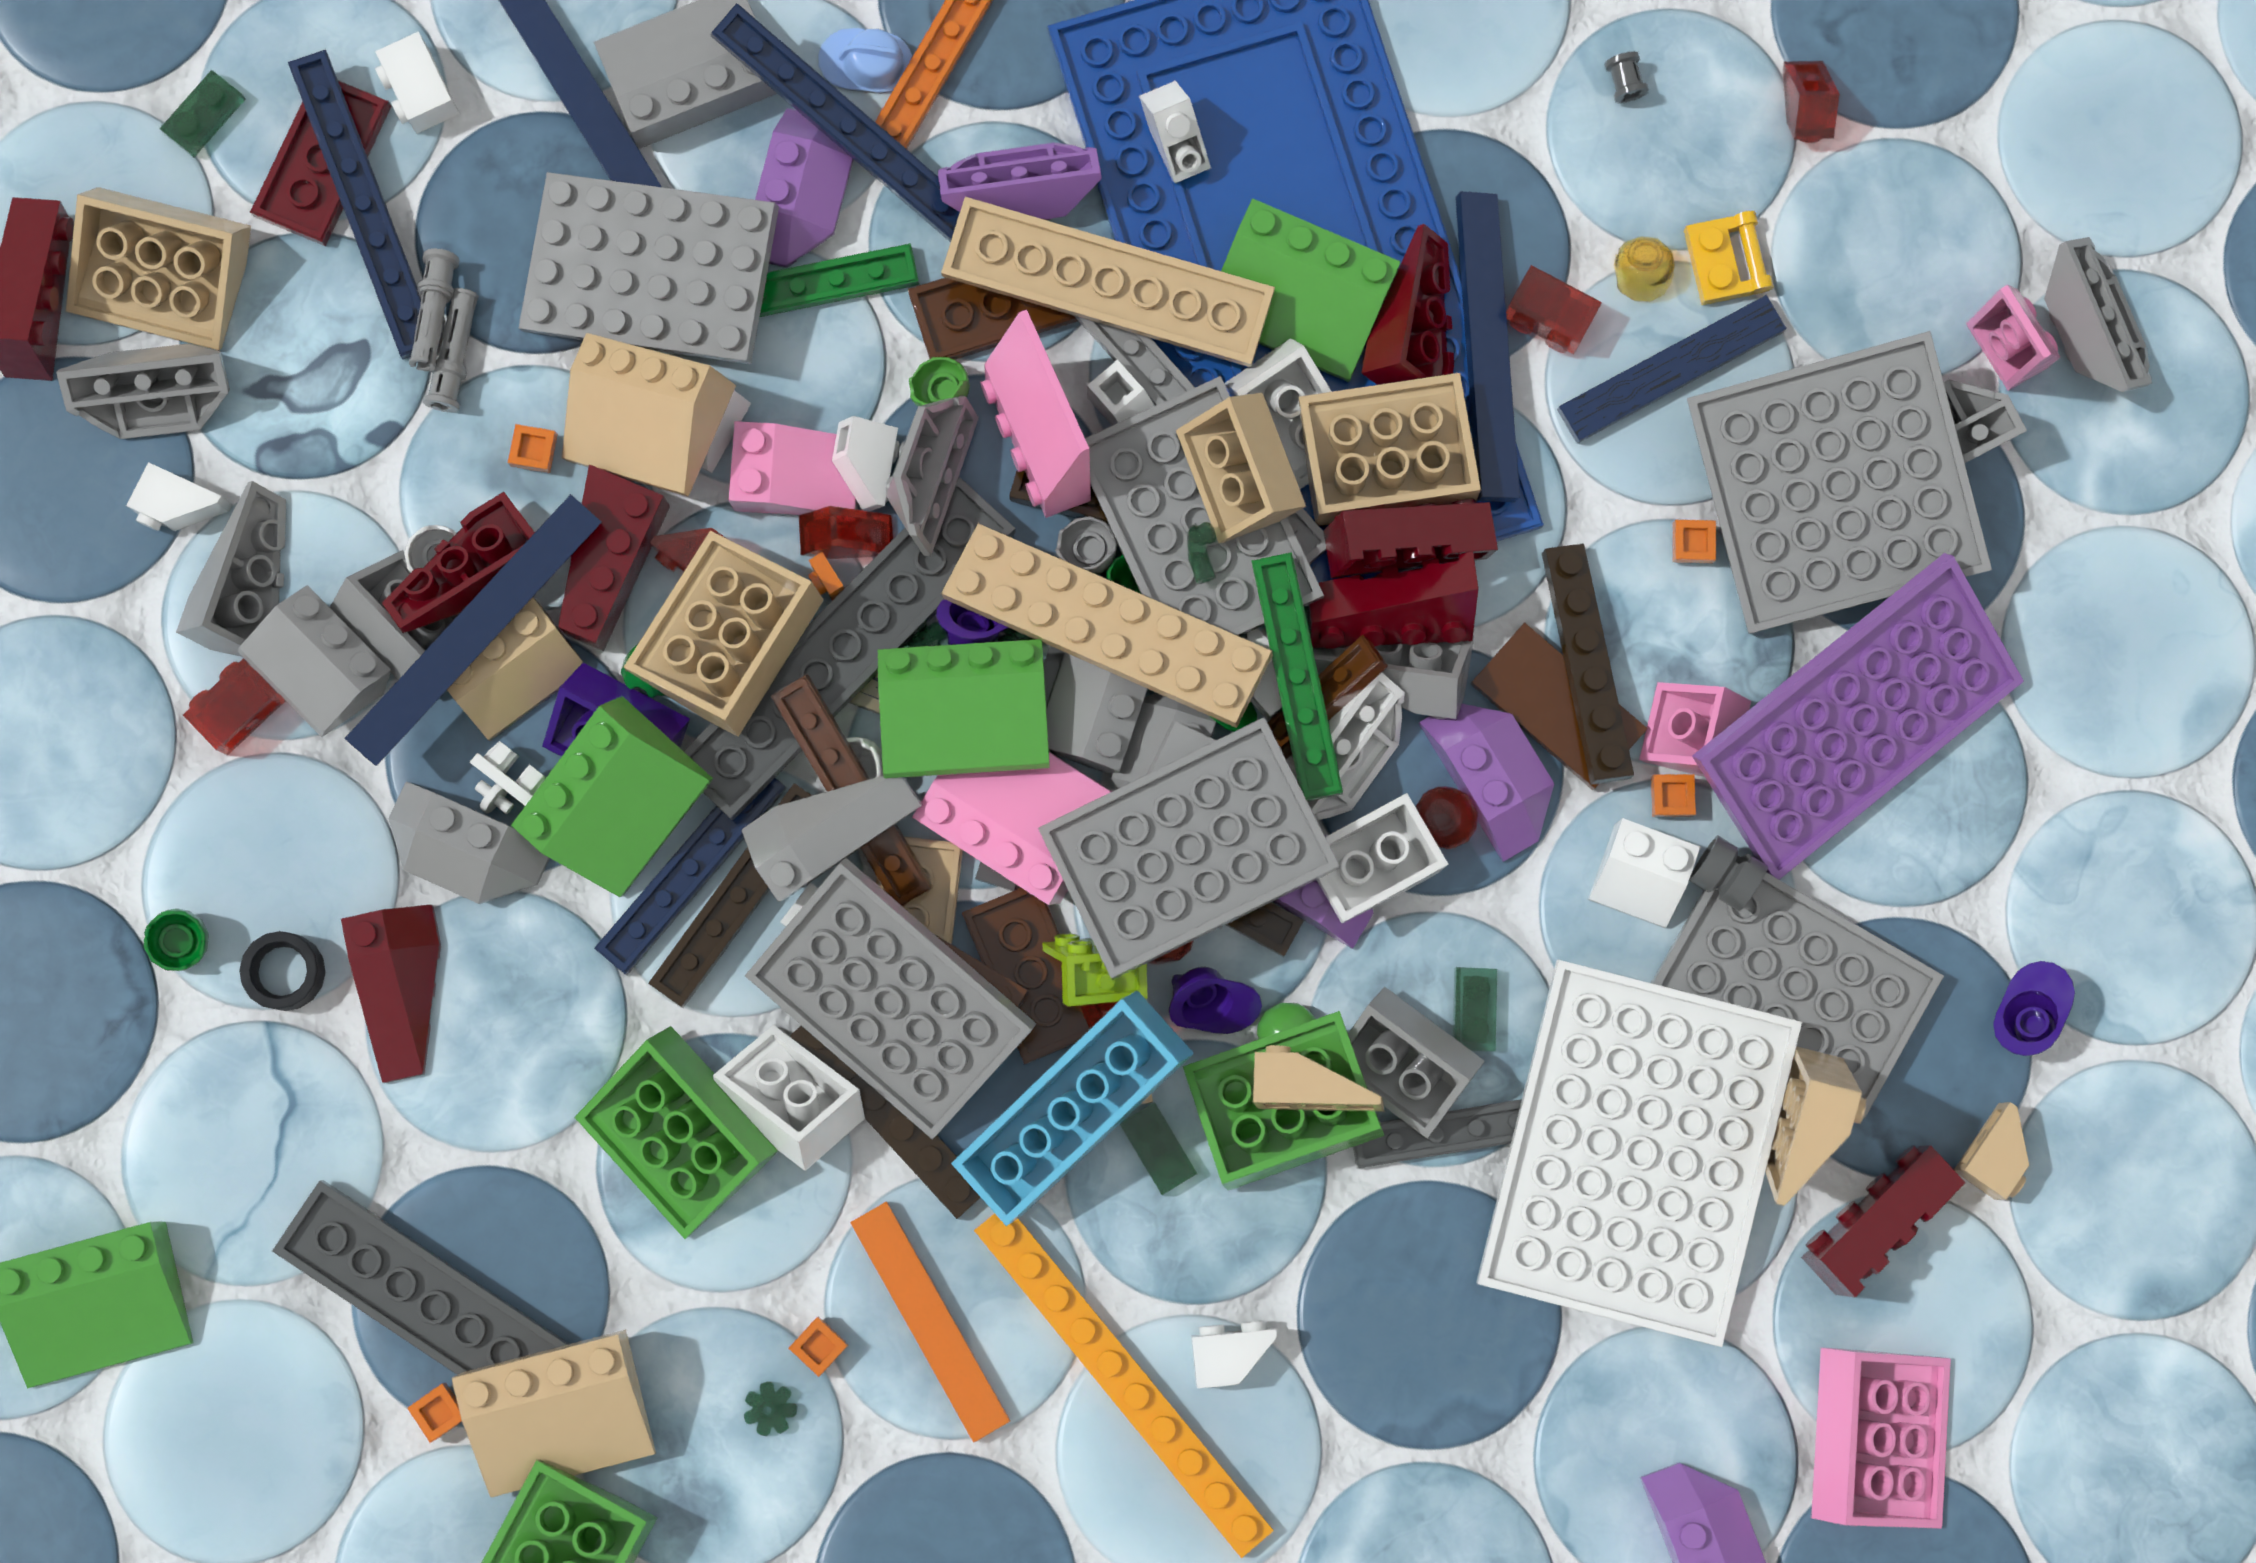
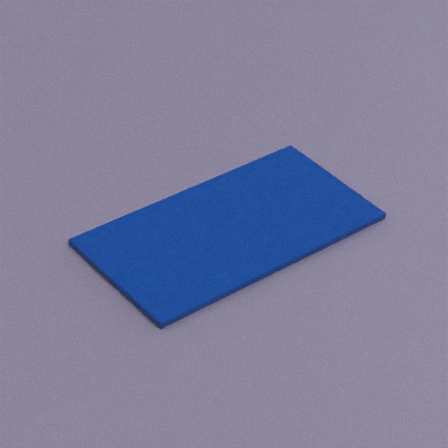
M1133 0L1048 25V33L1085 148L1092 147L1097 150L1101 171V180L1097 183L1115 241L1221 271L1252 198L1401 262L1418 225H1427L1446 241L1449 252L1450 291L1444 294L1446 315L1452 316V330L1446 331L1447 352L1454 353L1453 374L1460 373L1472 437L1461 276L1369 0ZM1174 81L1179 84L1191 100L1211 166L1210 169L1177 183L1172 181L1152 137L1139 98L1142 94ZM1152 339L1194 387H1198L1219 376L1226 383L1248 368V366ZM1367 343L1350 382L1319 370L1332 392L1376 385L1362 374ZM1258 344L1253 363L1273 350ZM1517 444L1520 499L1516 502L1476 500V503L1490 502L1497 542L1543 527ZM1308 483L1300 489L1306 507L1303 509L1315 521ZM1323 525L1319 527L1324 531L1328 525ZM1327 550L1310 564L1318 583L1343 578H1331ZM1381 572L1361 574V576L1365 580L1374 578Z

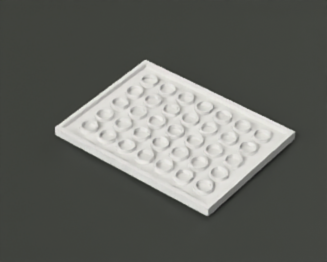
M1557 960L1476 1281L1477 1284L1722 1347L1802 1022Z

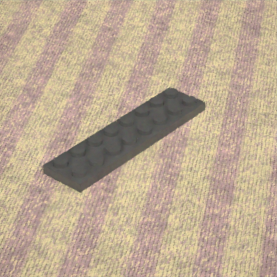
M319 1180L272 1250V1252L456 1375L570 1344L324 1180Z

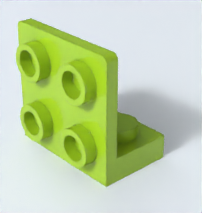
M1078 934L1055 935V941L1042 943L1043 952L1062 962L1063 1004L1077 1006L1119 1002L1122 998L1136 991H1139L1145 999H1148L1147 963L1112 980L1092 938L1080 939Z

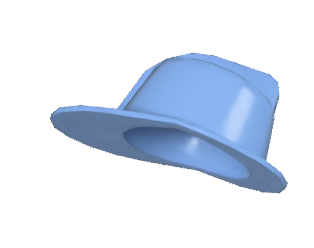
M849 28L841 29L831 34L822 44L818 59L819 68L824 78L834 86L849 90L884 93L894 90L912 59V54L907 44L897 35L881 29Z

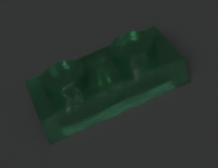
M211 70L159 129L194 158L246 99L242 93Z
M1454 968L1453 1038L1471 1051L1495 1052L1497 969Z
M1155 1102L1120 1123L1121 1128L1161 1195L1197 1174Z

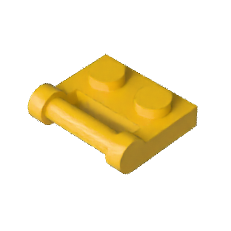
M1745 211L1731 217L1686 225L1683 230L1701 305L1756 295L1774 288L1771 275L1766 274L1755 226L1758 224L1755 211ZM1739 231L1751 277L1750 280L1740 281L1729 236L1731 232Z

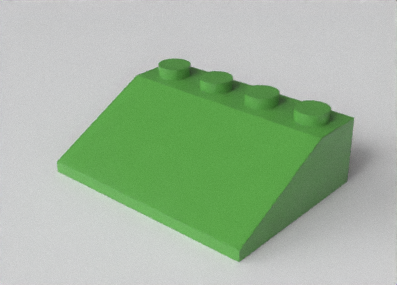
M1252 198L1221 272L1275 287L1259 344L1274 350L1291 338L1304 345L1319 370L1350 382L1401 261Z
M1042 640L878 649V691L884 779L1050 768Z
M621 696L597 708L511 826L540 853L614 895L622 897L713 778L630 702Z
M1340 1011L1182 1066L1221 1183L1228 1191L1385 1136L1376 1111L1258 1109L1253 1103L1255 1052H1266V1046L1271 1045L1291 1047V1052L1299 1053L1368 1089Z
M670 1026L647 1039L574 1118L678 1233L686 1239L757 1174L779 1150L772 1145L713 1079L715 1073Z
M166 1221L148 1222L0 1262V1324L27 1388L193 1344Z
M536 1460L481 1563H634L657 1517L617 1495L543 1461Z

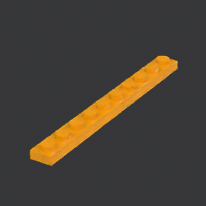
M994 1213L974 1230L975 1233L1241 1559L1274 1531L1020 1219L1018 1218L1006 1227Z

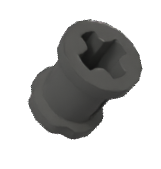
M1636 51L1618 54L1604 63L1606 71L1611 72L1616 89L1614 93L1616 103L1633 101L1648 93L1647 83L1642 82L1637 64L1640 61V57Z

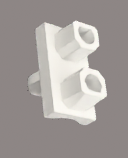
M500 741L484 757L477 753L470 761L472 765L496 783L491 787L481 780L475 787V790L484 796L479 807L486 814L492 812L496 807L505 814H508L513 809L514 804L505 798L507 793L526 806L546 779L543 774L530 764L516 781L506 775V772L519 756Z

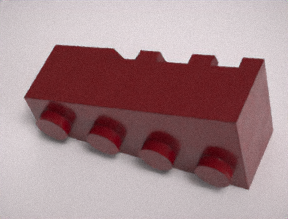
M12 197L0 246V371L6 378L53 380L70 241L73 240L74 221L72 217H69L59 200Z
M589 464L582 505L602 523L571 557L558 627L568 637L604 652L669 511L670 505L663 495Z
M1462 499L1451 503V505L1427 503L1415 507L1342 511L1334 517V520L1324 530L1331 578L1382 572V569L1397 567L1398 570L1423 567L1422 561L1436 558L1439 559L1440 564L1458 561V554L1473 551L1474 561L1488 559L1498 550L1490 502L1476 503L1475 499Z
M1473 551L1458 554V561L1440 564L1438 558L1422 561L1423 568L1399 572L1397 567L1382 569L1381 573L1370 579L1364 580L1358 574L1319 582L1318 584L1324 594V598L1307 605L1306 609L1312 648L1334 649L1337 647H1349L1362 635L1370 639L1374 646L1472 641L1479 590Z
M1912 1145L1895 1160L1899 1166L1888 1176L1882 1173L1866 1187L1865 1190L1869 1194L1860 1203L1856 1204L1855 1201H1852L1846 1205L1835 1217L1839 1222L1828 1233L1823 1229L1806 1243L1805 1246L1809 1250L1801 1258L1835 1295L1856 1298L1865 1288L1860 1280L1866 1279L1874 1273L1879 1274L1889 1263L1886 1253L1890 1249L1895 1251L1907 1245L1918 1231L1915 1223L1919 1219L1923 1222L1930 1220L1966 1183L1931 1145L1919 1146L1918 1148Z

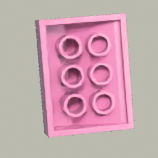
M1027 310L1018 313L984 364L986 380L980 383L987 403L989 405L995 403L999 411V415H996L995 418L1002 437L1007 438L1010 436L1014 445L1010 452L1017 471L1022 472L1025 470L1029 479V483L1025 485L1030 501L1034 507L1040 505L1045 518L1091 501L1090 449Z
M1049 752L1050 768L938 775L921 801L923 805L915 811L912 818L1044 903L1053 905L1062 902L1068 889L1038 828L1112 791Z
M1821 1348L1812 1519L1848 1526L1942 1528L1951 1358Z

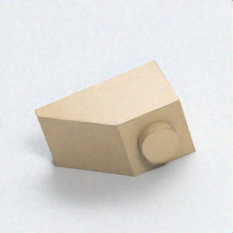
M2011 1102L1998 1103L1954 1169L1957 1174L1994 1200H2007L2009 1196L2013 1198L2022 1189L2027 1179L2023 1174L2029 1167V1161L2016 1105Z

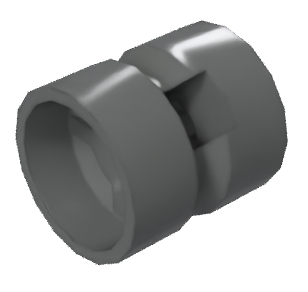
M1717 835L1700 857L1691 873L1689 881L1708 893L1714 890L1719 891V900L1737 911H1741L1759 887L1768 866L1749 854L1742 857L1738 856V848Z

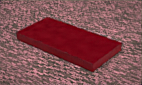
M339 81L368 157L392 105L385 99ZM302 101L250 213L255 218L326 246L344 208Z

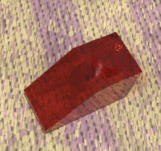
M1784 62L1783 80L1786 123L1794 140L1815 143L1821 139L1834 138L1840 93L1824 62Z
M827 506L799 515L801 555L814 557L823 552L826 559L875 557L893 540L892 515L835 506Z

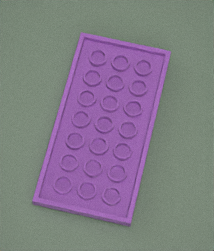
M1943 553L1693 754L1692 757L1755 858L1768 866L1766 873L1780 880L2018 687L2024 680L1956 559L1952 555Z

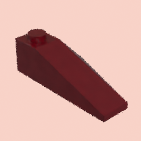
M1425 224L1417 226L1367 340L1362 374L1376 385L1453 374L1454 353L1447 352L1446 331L1452 330V316L1446 315L1444 294L1450 291L1448 243Z
M505 492L500 493L469 512L460 522L462 528L449 542L442 540L434 548L437 554L423 568H415L382 602L402 633L461 613L535 533Z
M430 904L382 909L342 918L341 923L348 959L382 1083L425 1074L431 1028L429 1022L432 998L435 997L437 959L440 958L441 941L434 906Z

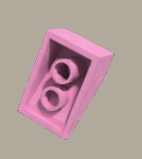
M2006 285L1966 325L2009 391L2049 368L2060 358V355L2057 352L2058 346L2054 337L2049 332L2044 331L2036 319L2037 313L2031 301L2025 297L2023 298L2018 289Z
M735 421L729 502L733 510L737 512L855 518L856 499L832 462L837 434L775 423Z

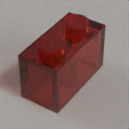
M1531 265L1506 310V316L1510 320L1509 324L1517 331L1524 334L1532 332L1544 338L1546 345L1553 350L1561 353L1568 351L1574 354L1602 302Z
M244 658L239 663L235 661L224 668L219 675L220 680L209 691L203 690L194 696L188 705L190 708L183 714L215 750L227 756L286 701Z

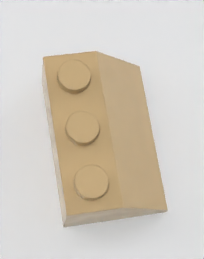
M1263 393L1228 397L1176 430L1218 543L1227 542L1280 522L1306 507Z
M533 597L451 685L448 692L484 736L491 741L559 691L560 686L584 662L543 607Z

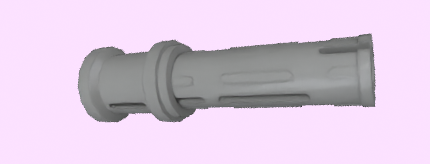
M432 248L426 250L423 255L426 267L424 278L418 282L417 288L421 297V305L413 349L409 360L411 367H416L417 370L433 371L435 369L446 303L450 302L454 294V289L451 286L454 270L459 267L460 261L459 257L450 251Z
M454 288L439 358L436 359L435 369L431 371L433 376L429 394L423 397V404L435 410L453 413L459 411L460 404L457 402L461 380H465L467 375L463 361L476 302L479 295H476L477 293L471 290Z

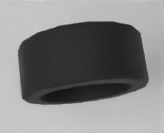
M283 931L267 933L253 941L243 954L239 969L241 984L249 998L262 1007L281 1011L299 1009L311 1002L321 990L326 973L323 956L315 944L303 936ZM288 947L299 952L305 960L307 969L305 981L298 990L291 994L283 996L274 995L267 991L260 982V963L265 955L273 949Z

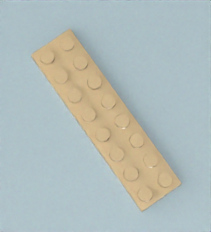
M968 197L964 198L941 271L942 276L945 278L1248 367H1252L1275 292V287Z
M977 524L941 593L947 601L1031 638L1040 639L1047 645L1236 728L1273 656L1272 651L981 524Z

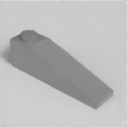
M254 481L247 483L187 599L176 633L210 650L243 657L238 652V648L271 610L279 604V588L284 587V574L280 573V550L285 547L286 499Z
M1474 635L1472 641H1460L1458 643L1438 642L1419 643L1416 645L1394 644L1375 646L1388 665L1382 673L1405 692L1404 703L1401 704V708L1416 714L1429 715L1436 719L1457 718L1465 696ZM1337 647L1334 649L1312 648L1317 672L1321 673L1349 647Z
M883 776L775 806L744 827L742 833L756 870L777 901L780 902L792 896L923 804L904 777L884 779Z

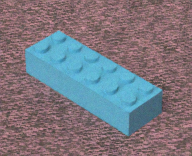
M1136 991L1122 998L951 1164L1007 1227L1035 1205L1194 1053L1139 991Z

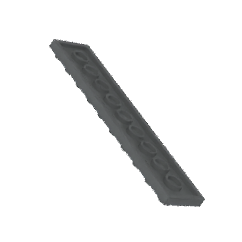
M958 477L931 556H924L906 528H904L807 626L739 737L711 723L683 751L713 778L703 794L732 821L802 751L771 695L804 675H809L832 716L835 717L878 674V649L903 648L936 615L938 605L944 600L941 593L977 524H981L1008 537H1012L1016 533L1015 527L960 477Z

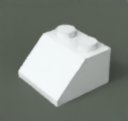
M1622 818L1614 824L1588 900L1666 928L1688 885L1701 847Z

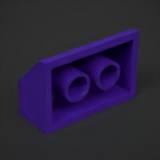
M582 663L559 688L542 747L562 757L597 708L621 696L630 702L679 748H681L690 719L634 689H629L625 684L597 669Z

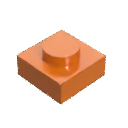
M515 424L508 464L511 467L550 473L558 434L554 430Z
M1675 520L1673 522L1674 563H1714L1716 561V520Z
M823 552L808 560L814 570L808 574V577L820 595L827 592L833 601L842 592L844 586Z
M1695 774L1652 775V817L1695 816Z
M818 1316L793 1342L789 1349L820 1377L849 1344Z
M446 1382L407 1408L430 1443L436 1441L462 1422L457 1399Z

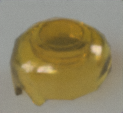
M1639 236L1625 241L1619 248L1615 256L1614 270L1617 278V288L1622 294L1634 301L1650 302L1663 296L1672 283L1675 269L1674 257L1671 249L1657 237Z

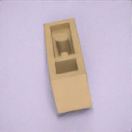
M1271 1045L1266 1046V1052H1255L1253 1103L1258 1109L1384 1111V1102L1381 1096L1299 1053L1291 1052V1047Z

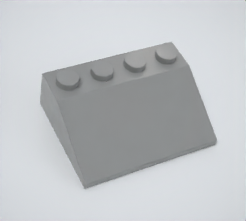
M697 0L594 41L616 99L638 149L777 94L710 36L711 32L736 3L755 18L747 0Z

